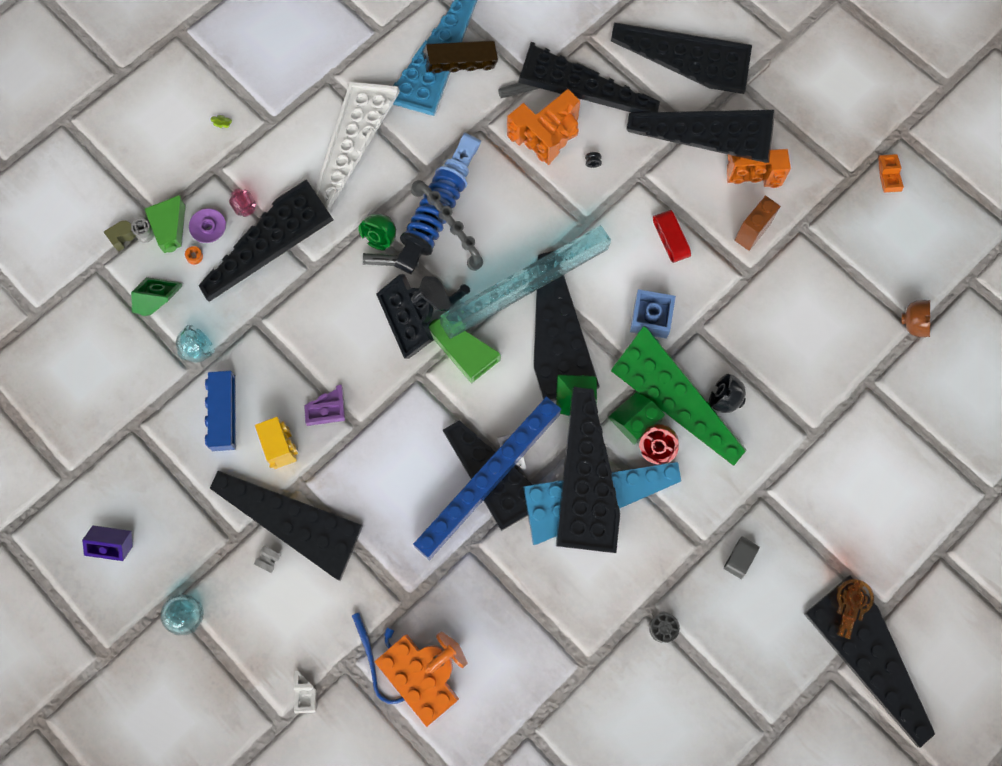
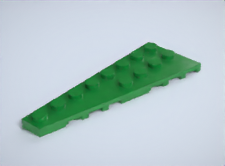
M643 326L611 372L638 393L652 400L660 410L734 466L746 452V448L724 424L721 417L716 414L708 401L703 398L692 381L678 367L671 355L661 346L658 339L649 331V328Z

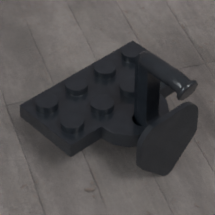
M399 274L376 293L404 359H410L434 340L427 325V322L432 317L434 308L438 311L449 310L453 304L470 293V288L463 284L453 295L447 296L442 283L436 277L425 276L422 278L419 288H411L405 274Z

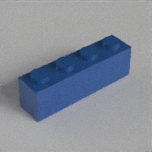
M232 371L208 372V379H205V388L208 390V397H205V407L208 409V416H205V426L208 427V434L205 435V445L212 452L236 450L235 375Z

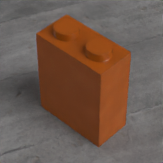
M765 195L745 219L734 241L750 251L769 228L781 206Z

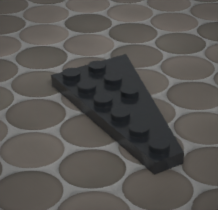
M457 421L443 429L444 435L470 479L496 453L461 421ZM514 467L483 500L501 531L528 516L523 487L534 484L529 482Z

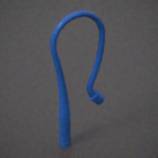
M360 613L352 615L368 657L376 696L388 704H398L405 701L403 697L390 700L380 694L369 637L367 636ZM389 628L386 629L384 634L385 644L388 648L392 647L389 643V638H392L394 630Z

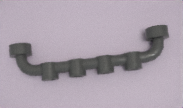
M421 180L415 181L411 185V193L416 197H421L424 193L426 194L428 203L434 205L439 211V218L448 223L450 232L453 235H457L461 240L462 248L471 253L472 256L467 260L468 268L473 271L480 269L483 265V259L474 246L475 239L471 236H466L462 231L464 229L463 223L453 219L451 216L452 209L449 206H443L440 202L441 195L438 191H432Z

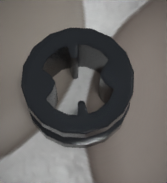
M590 152L585 155L587 167L596 168L601 166L600 153Z

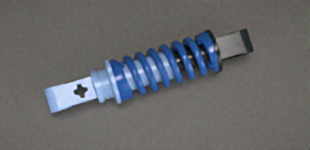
M467 133L463 134L452 159H447L444 166L436 169L432 183L429 184V188L432 191L440 193V202L443 206H449L450 208L456 206L455 200L460 198L459 192H462L468 185L465 179L469 173L467 167L481 143L480 139ZM424 194V199L420 201L419 207L415 210L411 223L407 225L406 231L400 236V240L405 247L394 267L410 275L415 270L421 255L428 256L432 254L435 246L433 240L439 238L438 232L444 229L442 224L447 223L439 218V211L435 206L428 203L426 194Z

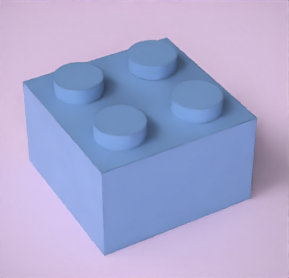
M638 289L630 332L639 333L643 326H646L653 336L667 339L671 329L676 296Z

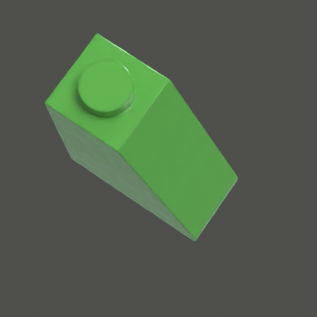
M180 196L145 208L156 241L163 253L173 252L182 246L186 206Z

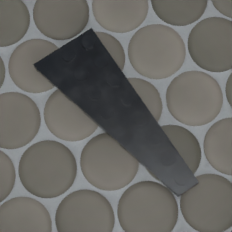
M534 42L530 43L518 83L559 94L569 89L578 99L631 113L658 112L660 101L646 94L635 93L626 85L622 87L614 83V80L611 78L607 80L599 76V72L579 63H571L562 55L558 57L550 53L549 49L545 48L543 50L535 46Z
M733 110L629 113L627 131L629 133L769 163L775 111Z

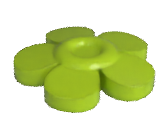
M223 115L211 117L213 125L219 128H228L232 123L230 118H225Z

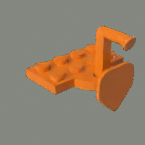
M442 631L436 635V638L443 648L432 645L419 650L406 634L374 661L426 727L459 700L446 683L452 674V659L461 668L468 664L460 645Z

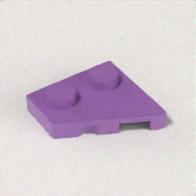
M337 385L336 389L332 392L324 393L317 400L304 405L305 423L307 426L345 421L342 385Z

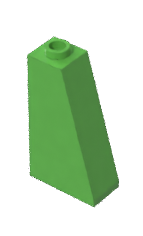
M443 316L439 319H434L429 324V330L434 341L471 384L501 361L499 352Z

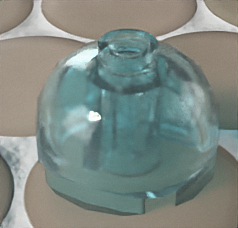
M187 325L176 338L177 353L183 360L193 363L203 362L215 352V349L211 350L209 347L212 345V342L198 328L193 330L191 329L193 325Z
M187 594L175 595L164 603L160 619L162 625L170 633L178 636L189 635L195 632L199 624L202 623L204 610L201 603L195 597Z

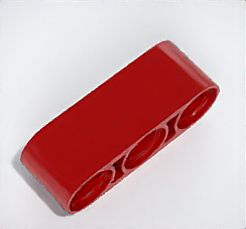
M668 210L654 215V226L671 262L675 263L691 257L690 247L673 211Z

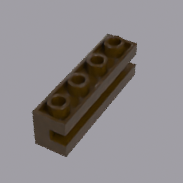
M495 41L426 44L423 51L424 59L427 60L425 65L426 72L440 73L442 71L457 72L459 70L474 71L476 69L487 71L495 68L498 62Z

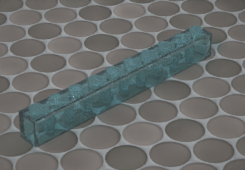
M601 225L443 313L440 315V325L449 339L457 336L609 249L611 238Z

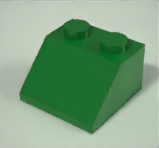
M636 392L609 415L608 418L635 445L640 441L645 430L654 424H659L665 414L652 400Z

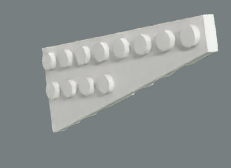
M358 82L349 83L314 190L328 212L399 95L400 90L398 86Z

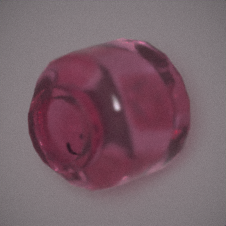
M236 189L231 193L232 196L229 199V204L236 215L247 217L255 212L256 201L248 190Z

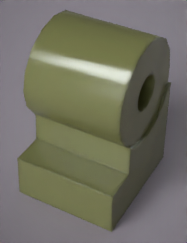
M120 221L104 231V234L118 252L124 249L122 245L124 242L131 241L136 236L131 230V223L128 221Z

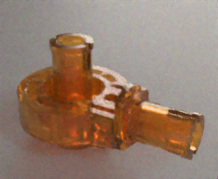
M857 579L843 582L837 590L838 614H842L845 605L837 635L843 637L845 629H847L845 638L851 639L859 609L858 620L862 621L864 613L870 610L874 602V595L870 586ZM849 583H853L854 585L848 586V591L846 589L844 590L842 596L841 591L844 588V586H846ZM864 586L867 588V590H868V592H869V595H870L869 603H867V601H868V596H865V601H864V603H862L863 600H864V595H863V593H864V594L867 593V592L863 589Z

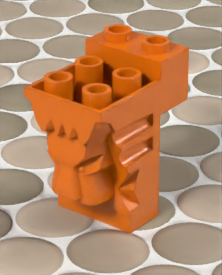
M567 89L537 114H534L524 103L507 116L508 138L512 142L515 141L519 146L524 142L528 149H532L536 153L539 160L550 165L560 153L559 150L567 144V141L578 136L577 120L580 100Z
M788 149L771 150L769 163L727 155L729 161L727 164V183L740 184L748 181L757 183L763 180L764 187L777 188L783 185L791 170Z

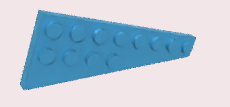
M454 0L447 14L443 15L436 29H433L429 39L425 40L412 58L408 68L404 69L397 83H394L393 86H398L400 92L393 105L435 116L451 72H426L425 65L427 60L423 56L425 45L462 42L477 0Z
M678 462L612 472L611 475L619 509L681 482ZM562 481L524 486L532 543L537 545L557 536Z

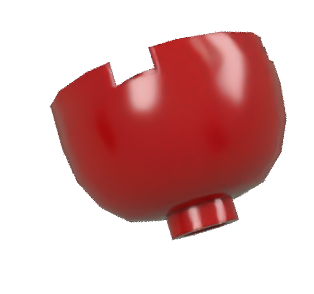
M654 424L642 434L639 448L642 456L651 463L671 462L678 453L679 439L676 432L669 426Z

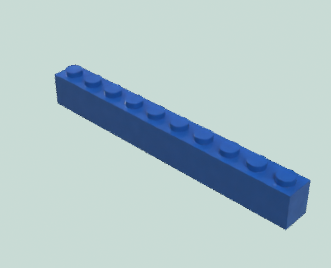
M547 396L413 543L414 547L429 561L560 416L561 408Z

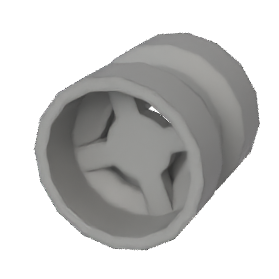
M139 218L132 223L131 230L139 241L146 243L154 238L155 235L152 227L146 219Z
M263 546L261 556L255 560L254 565L272 573L275 561H278L281 555Z

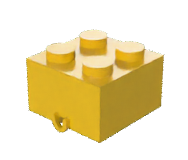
M274 417L255 425L270 468L277 469L297 461L295 455L298 452L295 444L289 439L292 435L284 421L281 422L278 417Z

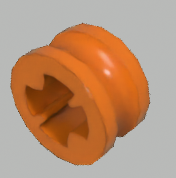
M191 246L186 249L185 258L190 264L196 265L202 261L203 254L198 247ZM193 252H195V254H196V256H197V257L194 258V259L192 258V255H191V253H193Z

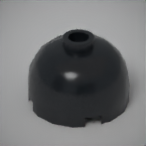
M725 374L715 385L718 387L716 393L712 391L709 397V404L712 408L722 413H731L745 404V386L734 375Z

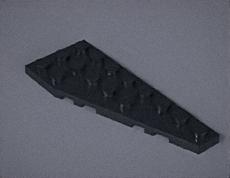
M614 23L611 42L709 89L740 94L745 93L752 45Z

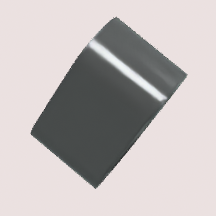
M741 536L723 569L743 579L760 546Z

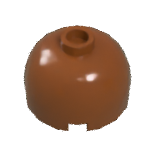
M930 300L914 301L908 305L906 313H902V324H906L907 331L915 337H930Z

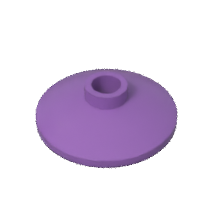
M202 209L196 212L189 222L190 234L201 243H211L218 240L226 229L225 218L215 209Z

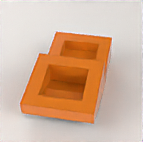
M897 154L879 155V171L884 193L902 192L904 188L900 176L902 167Z

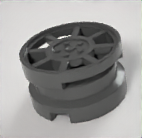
M661 613L651 620L649 624L650 635L655 641L660 643L671 642L679 634V622L673 615Z

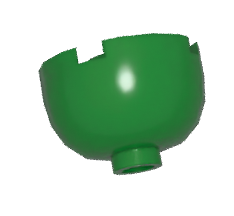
M374 213L368 215L358 227L362 239L365 237L369 241L367 244L377 250L383 251L389 248L396 238V227L391 218L384 214Z

